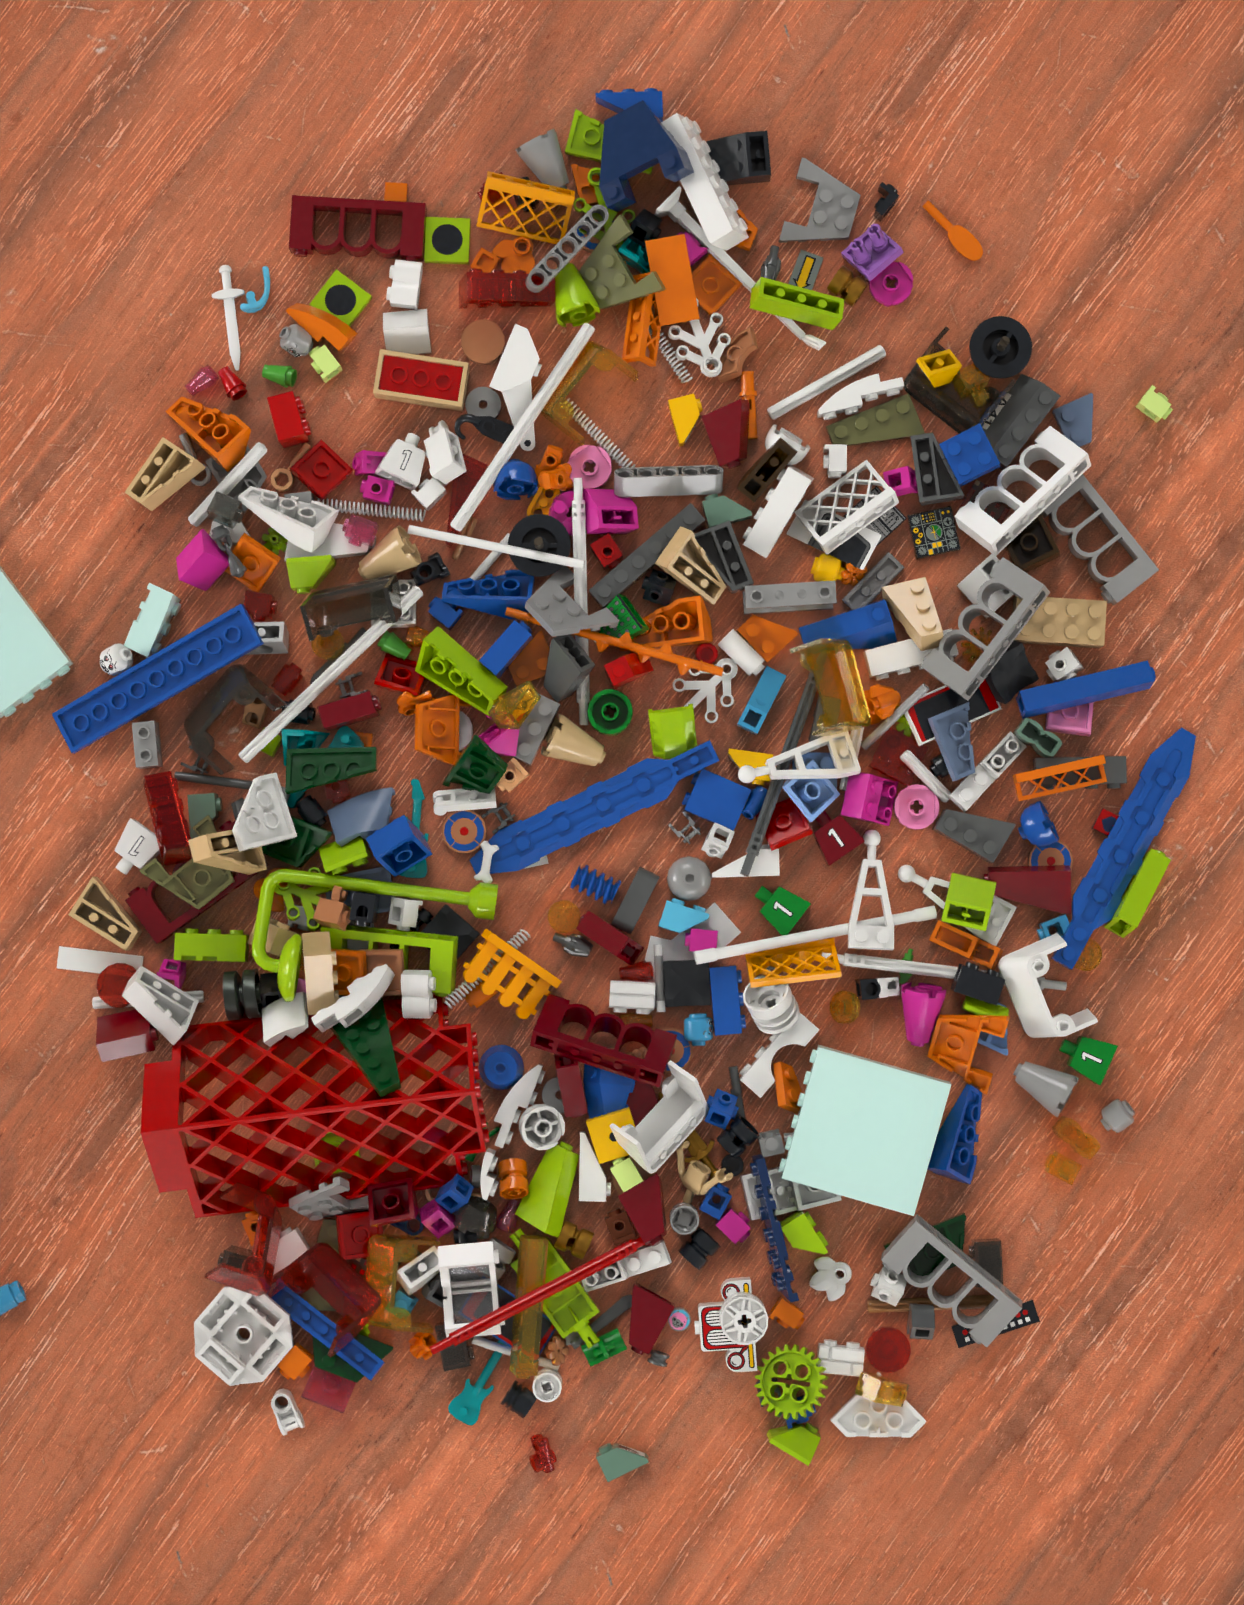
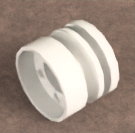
M759 975L758 977H756V978H754V979H761V978H765L766 976H764V975ZM749 983L744 990L743 1001L760 1031L766 1034L781 1033L791 1028L797 1021L800 1014L799 1005L788 984L751 988Z
M737 1292L723 1301L719 1312V1320L723 1333L730 1341L738 1345H750L756 1343L764 1336L768 1328V1315L764 1304L757 1296L749 1292ZM741 1315H746L750 1319L747 1320L746 1325H742V1322L738 1321L742 1318Z

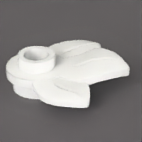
M830 1257L817 1258L814 1260V1264L818 1271L812 1276L809 1286L818 1291H826L828 1300L835 1301L845 1293L846 1283L852 1277V1270L845 1262H835ZM841 1270L844 1276L839 1277L836 1272Z

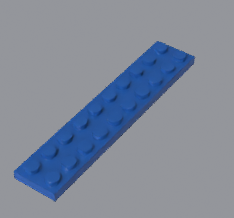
M239 604L52 713V716L71 753L75 754L263 645L264 642L244 604Z

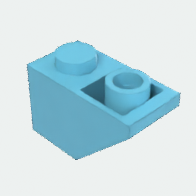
M672 898L671 901H666L658 927L680 934L706 921L710 914L705 913L706 909L693 905L692 909L684 906V901Z

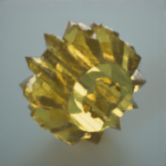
M983 627L979 628L978 634L974 628L970 630V634L986 646L993 640V638L990 639L989 637L992 634L991 630H988L986 634H984ZM969 641L962 642L960 645L968 649L962 652V655H971L968 658L969 663L974 658L977 661L983 653L980 652V649L976 650V645Z

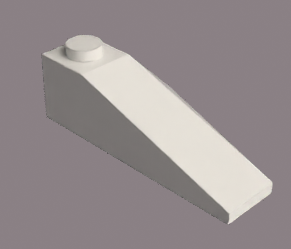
M252 486L238 496V501L289 542L311 553L325 542L338 515V510L321 502L313 500L311 504L298 501L299 497L296 496L284 498L278 496L277 492Z

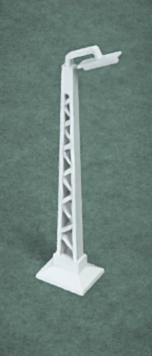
M679 186L656 209L654 215L659 218L668 215L675 223L678 222L689 234L692 233L703 247L708 248V252L751 292L756 282L723 249L710 244L703 228L686 212V208L678 201L682 189ZM775 315L806 345L819 351L826 344L825 341L815 336L805 335L806 333L792 319Z

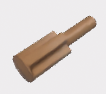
M471 516L458 535L471 537L478 520ZM456 545L452 559L458 560L464 545Z

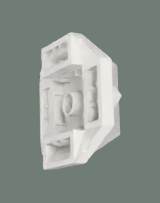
M256 1285L225 1286L194 1322L195 1357L229 1386L263 1382L294 1346L290 1314ZM239 1329H248L250 1337L247 1339L242 1338L239 1335Z

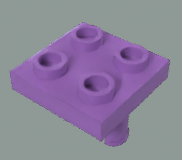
M872 224L870 228L868 227L866 232L854 239V242H851L841 252L843 258L869 281L904 253L902 247L884 233L878 224Z

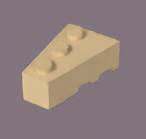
M329 931L302 933L308 1015H316L319 1010L330 1007L339 999L338 990L334 991V985H338L337 971L332 970V965H337L336 951L331 952Z

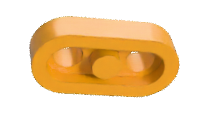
M539 487L528 506L527 516L534 515L536 510H541L544 515L549 516V509L554 498L560 494V490ZM552 491L554 494L553 497L547 498L545 493Z

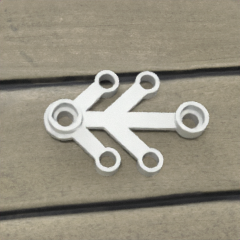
M713 313L709 319V326L705 334L699 319L689 321L695 336L683 331L678 325H672L668 331L670 339H680L700 349L702 354L700 356L689 351L687 346L680 345L675 352L676 358L682 361L687 359L699 365L701 372L707 377L719 375L722 370L720 357L724 349L729 346L731 337L727 333H721L717 338V346L712 354L709 344L716 329L722 325L723 316L720 313ZM716 317L720 322L715 323L712 318ZM671 330H677L679 334L673 335ZM720 338H725L727 343H722ZM679 350H684L686 355H680ZM712 364L714 366V369H708L707 365Z
M723 658L716 664L719 667L724 665L731 667V671L729 673L723 672L722 677L714 675L709 681H684L681 678H677L673 682V689L676 692L699 690L685 706L693 704L694 709L707 696L705 720L708 723H715L718 719L715 687L721 681L723 686V695L720 699L721 705L723 707H730L734 702V698L731 695V679L736 676L738 667L730 658ZM691 668L688 670L692 676H698L700 673L711 674L704 671L692 673ZM677 681H681L684 684L682 689L675 687ZM726 696L731 698V703L728 705L723 703V698ZM713 712L716 716L712 721L707 718V714Z

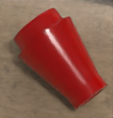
M229 366L220 369L218 375L227 397L235 401L245 396L247 393L246 384Z

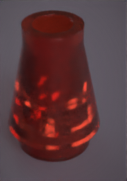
M643 960L626 967H620L619 976L621 981L648 982V980L654 977L652 963Z

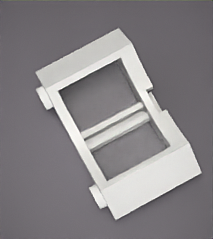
M493 1241L438 1246L441 1287H443V1297L447 1296V1299H443L446 1338L449 1337V1333L499 1308L495 1265L499 1263L498 1249L494 1250ZM505 1320L476 1336L501 1334V1326L505 1325Z

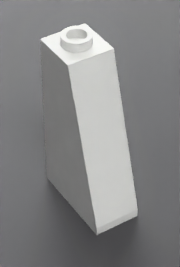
M334 523L325 542L313 553L305 551L288 541L284 560L286 561V558L332 555L334 559L367 555L375 547L376 536H373L372 529Z

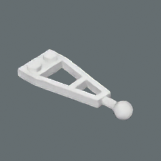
M843 731L825 735L767 759L766 766L753 768L752 766L744 765L738 771V778L743 783H750L755 777L768 774L770 780L830 779L860 774L861 768L849 732ZM827 745L835 769H806L802 755ZM793 759L797 769L776 770V765Z
M868 830L863 835L864 844L867 846V859H863L849 919L848 948L893 951L894 922L882 860H876V846L879 845L881 836L876 830ZM868 868H875L878 888H864ZM862 896L880 897L885 926L856 925Z
M903 865L899 868L898 877L902 882L908 883L912 881L923 887L922 893L940 908L944 909L945 902L931 890L934 884L949 888L950 882L932 876L927 880L916 874L915 869L910 865ZM994 896L986 931L969 927L965 928L981 940L997 946L1017 907Z

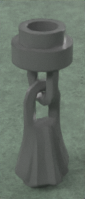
M224 525L217 526L211 530L213 533L211 536L216 541L218 547L227 552L231 576L241 578L247 568L230 549L232 547V540L229 536L228 528H225ZM226 538L228 544L225 542L223 546L220 539Z

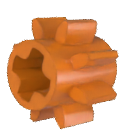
M420 1330L408 1341L411 1344L409 1351L416 1359L423 1357L426 1361L432 1356L429 1346L435 1344L436 1339L430 1332L423 1334Z

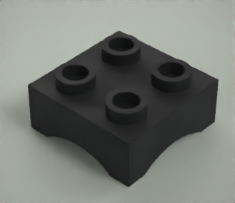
M1015 640L985 678L995 700L1003 704L1010 702L1021 689L1039 679L1036 671L1027 659L1023 644Z
M447 904L442 907L431 922L421 931V933L458 936L457 960L480 935L478 931Z
M695 960L663 961L665 1007L711 1005L709 962L696 965Z

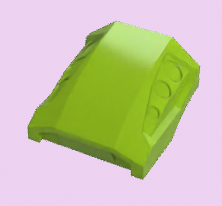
M688 704L685 707L654 711L648 709L653 756L665 760L672 759L697 747L693 704Z

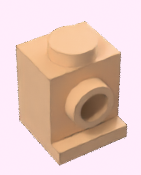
M514 757L507 763L506 772L496 784L502 792L506 789L510 793L529 776L528 772ZM507 772H512L514 774V778L512 780H507L505 778Z

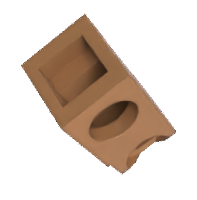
M252 684L242 719L243 724L258 729L261 728L269 702L275 691L274 689Z

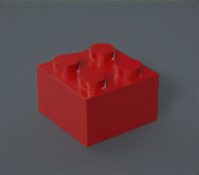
M293 391L267 397L277 438L282 447L285 449L310 442L308 435L312 433L309 422L302 415L306 413L300 396H296Z

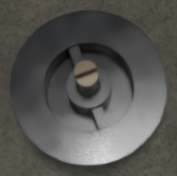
M996 316L983 321L977 326L970 339L969 351L971 359L979 371L992 378L1004 379L1015 376L1026 367L1032 354V341L1028 331L1020 322L1010 317Z
M534 514L520 520L513 527L508 539V545L565 557H569L571 543L566 528L557 519L544 514ZM510 555L512 562L520 571L534 577L551 575L563 567V565Z

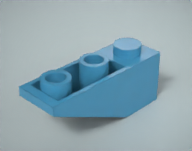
M766 666L736 726L754 735L758 734L786 675Z

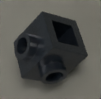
M653 569L650 577L645 576L641 587V589L645 590L643 599L663 606L669 605L677 580L663 571Z

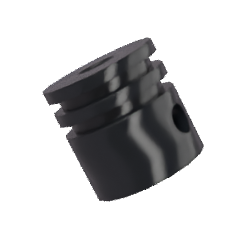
M515 1380L502 1399L501 1404L504 1405L505 1403L506 1408L511 1407L510 1410L524 1418L537 1398L533 1392L526 1387L522 1388L523 1385H518V1381Z

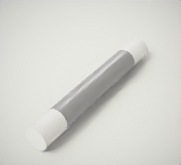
M654 944L657 1012H666L663 945Z

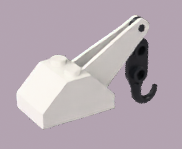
M518 324L514 325L489 386L502 392L513 425L491 416L464 414L457 418L454 425L455 433L459 438L463 440L466 438L461 433L460 427L463 423L468 422L473 424L484 436L504 444L532 402L531 379L532 376H538L542 364L538 363L540 358L527 328ZM534 423L520 442L521 448L525 451H531L535 447Z

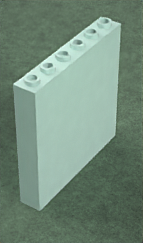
M0 566V718H2L3 716L8 717L17 710L15 707L23 702L25 704L32 700L34 693L39 689L44 690L53 683L51 680L59 675L61 677L69 672V667L73 662Z
M818 1045L817 1050L813 1049L809 1060V1062L813 1063L811 1072L806 1071L803 1084L807 1085L805 1093H800L798 1098L799 1114H794L791 1128H794L792 1137L788 1136L785 1144V1150H788L786 1159L782 1158L778 1171L782 1172L781 1178L914 1216L951 1083Z

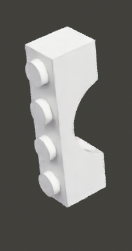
M800 1013L797 1021L791 1028L770 1036L769 1040L771 1043L766 1048L762 1046L754 1055L757 1059L752 1065L747 1063L739 1072L742 1075L740 1081L761 1098L775 1082L771 1072V1062L775 1053L783 1046L790 1044L805 1047L820 1029Z

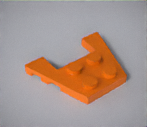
M453 694L417 704L415 707V750L453 766L462 754L459 753L460 707L473 706Z
M939 1014L927 1057L950 1072H956L963 1077L965 1082L974 1084L980 1088V1092L987 1095L993 1073L971 1067L980 1032L1004 1038L1010 1017Z

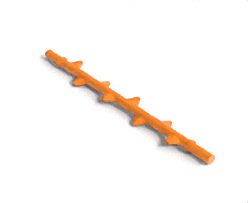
M510 607L506 609L505 616L523 620L526 623L530 622L541 625L528 612ZM590 628L582 629L579 633L573 634L596 641L599 652H603L609 645L638 653L639 660L642 663L650 657L675 663L678 665L681 675H684L690 668L697 669L698 672L704 671L721 677L723 674V667L702 662L703 660L698 661L673 654L671 644L668 642L660 649H655L632 642L629 632H625L620 638L591 631Z

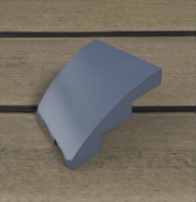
M389 787L370 791L348 799L328 810L336 843L342 847L359 835L367 841L366 838L388 825L392 814L390 804L392 796L396 793L395 789Z

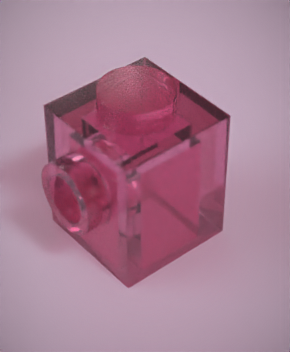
M351 514L350 519L346 518L342 531L345 532L344 536L349 539L348 543L361 547L362 544L372 547L379 525L377 522Z

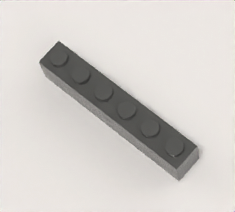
M690 503L590 588L589 594L602 609L606 608L618 594L622 595L656 566L655 562L680 526L692 530L694 533L705 524V518Z

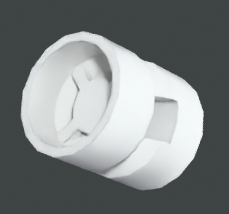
M543 1368L536 1373L532 1389L538 1400L552 1402L561 1394L563 1383L559 1372Z

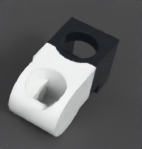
M898 977L855 980L857 1000L900 995Z

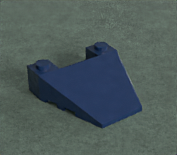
M643 100L604 121L599 188L607 208L619 212L636 203L628 179L658 163L661 166L664 177L673 182H677L694 173L685 149L679 145L674 136L664 127L660 119Z

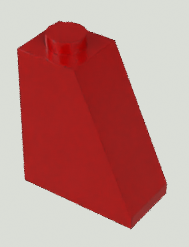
M638 653L624 655L604 665V671L614 690L654 671L649 659L644 663L640 662Z

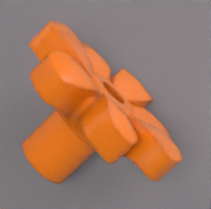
M845 563L843 565L845 571L841 572V581L844 585L850 584L855 586L858 584L857 579L862 580L865 576L864 573L868 569L865 566L861 570L851 563Z

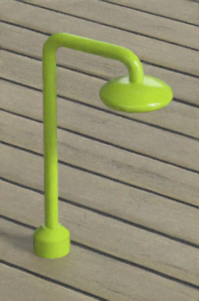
M278 869L264 879L261 887L252 942V956L262 969L278 973L277 983L281 996L286 1002L293 1001L296 995L300 971L302 937L299 934H294L289 938L281 951L280 959L270 958L266 953V941L274 890L282 882L333 888L335 885L344 888L343 890L467 905L475 918L494 920L498 884L480 882L470 892L293 869Z

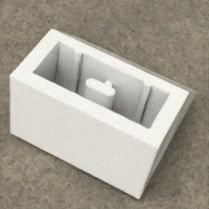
M993 554L988 556L957 585L959 590L972 604H979L977 600L978 591L986 581L992 579L989 576L992 567L996 562L1000 561ZM1007 590L995 591L988 600L989 609L995 612L1014 594Z

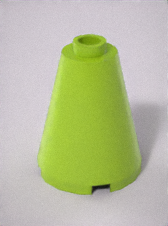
M569 262L554 278L556 319L562 327H566V323H572L573 327L583 325L594 320L596 312L600 313L599 305L577 267Z

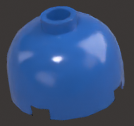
M511 459L500 470L493 483V491H497V496L506 500H521V495H527V498H530L538 491L537 475L533 467L519 459Z
M1041 801L1035 802L1024 809L1021 813V827L1018 828V831L1023 840L1028 839L1035 846H1048L1059 841V836L1053 821L1051 822L1047 815L1049 814Z

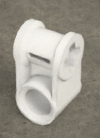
M284 1388L276 1391L271 1400V1407L282 1435L285 1436L288 1431L298 1427L304 1428L303 1416L291 1391ZM280 1396L285 1397L288 1400V1404L285 1406L279 1405L277 1398Z

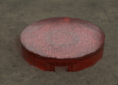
M115 963L106 967L100 973L96 988L99 997L105 1004L113 1008H124L130 1004L122 994L128 981L136 972L133 966L126 963Z
M891 1326L881 1327L873 1331L865 1345L866 1356L870 1364L877 1370L885 1373L896 1372L902 1369L908 1362L911 1354L910 1343L906 1335Z

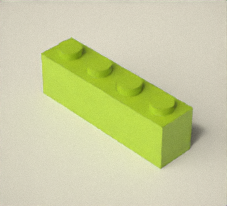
M760 277L752 287L750 309L833 330L843 318L844 299Z

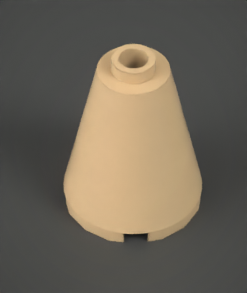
M399 525L393 528L359 562L358 572L364 580L373 581L417 567L422 562L418 548L415 543L411 544L409 541L410 535L403 527Z
M559 714V719L555 718L545 737L548 744L547 747L542 746L541 754L550 758L594 767L597 763L601 764L606 755V752L603 751L604 746L567 717Z

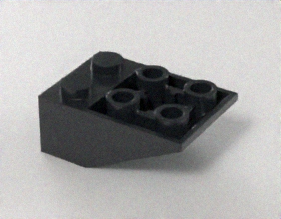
M767 131L745 132L706 141L711 150L709 152L711 159L715 160L719 166L720 171L718 174L727 185L770 182L771 167Z

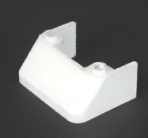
M1058 933L1003 956L998 964L1002 978L1005 979V986L1023 1030L1032 1038L1064 1037L1098 1022L1097 1018L1088 1008L1071 1016L1063 1013L1051 1016L1036 978L1043 976L1049 970L1050 963L1047 954L1067 946L1066 941Z
M671 1060L667 1064L672 1075L667 1077L662 1083L664 1097L636 1127L631 1124L621 1128L614 1123L610 1125L617 1143L650 1174L656 1172L706 1117L709 1109L697 1078Z

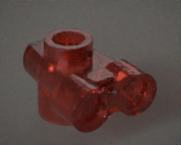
M542 1434L533 1435L530 1439L535 1454L529 1456V1460L534 1472L543 1471L549 1473L554 1471L553 1463L557 1462L554 1451L550 1449L548 1438L543 1437Z

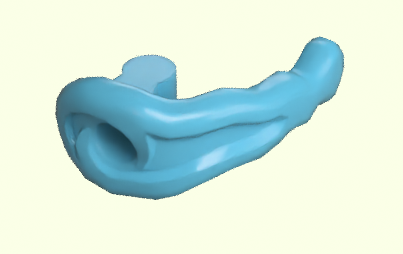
M267 266L262 267L264 293L261 299L256 301L255 293L248 291L246 293L247 303L240 305V309L243 312L255 313L261 310L267 303L270 294V273Z

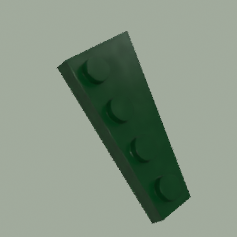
M377 748L287 749L286 794H291L377 771Z

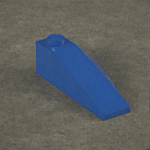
M520 570L505 571V575L493 577L492 574H487L484 579L475 581L467 578L446 582L443 585L442 601L507 619H516L505 616L506 609L510 607L528 612L525 609V604L535 593V577L527 575Z
M885 599L798 628L805 649H820L823 646H829L830 649H873L897 642L893 621Z
M584 1064L583 1084L589 1119L627 1108L628 1104L626 1102L629 1093H633L635 1080Z
M966 1084L941 1126L928 1165V1170L937 1175L969 1185L971 1184L977 1162V1155L973 1154L974 1142H978L979 1134H976L975 1130L976 1122L980 1120L982 1092L972 1085Z

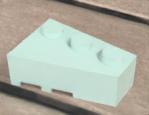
M151 583L147 586L150 593L145 602L141 601L139 606L141 611L137 620L133 621L124 643L125 647L147 658L160 651L162 646L160 641L163 635L167 636L170 631L172 616H176L181 608L179 603L181 599Z

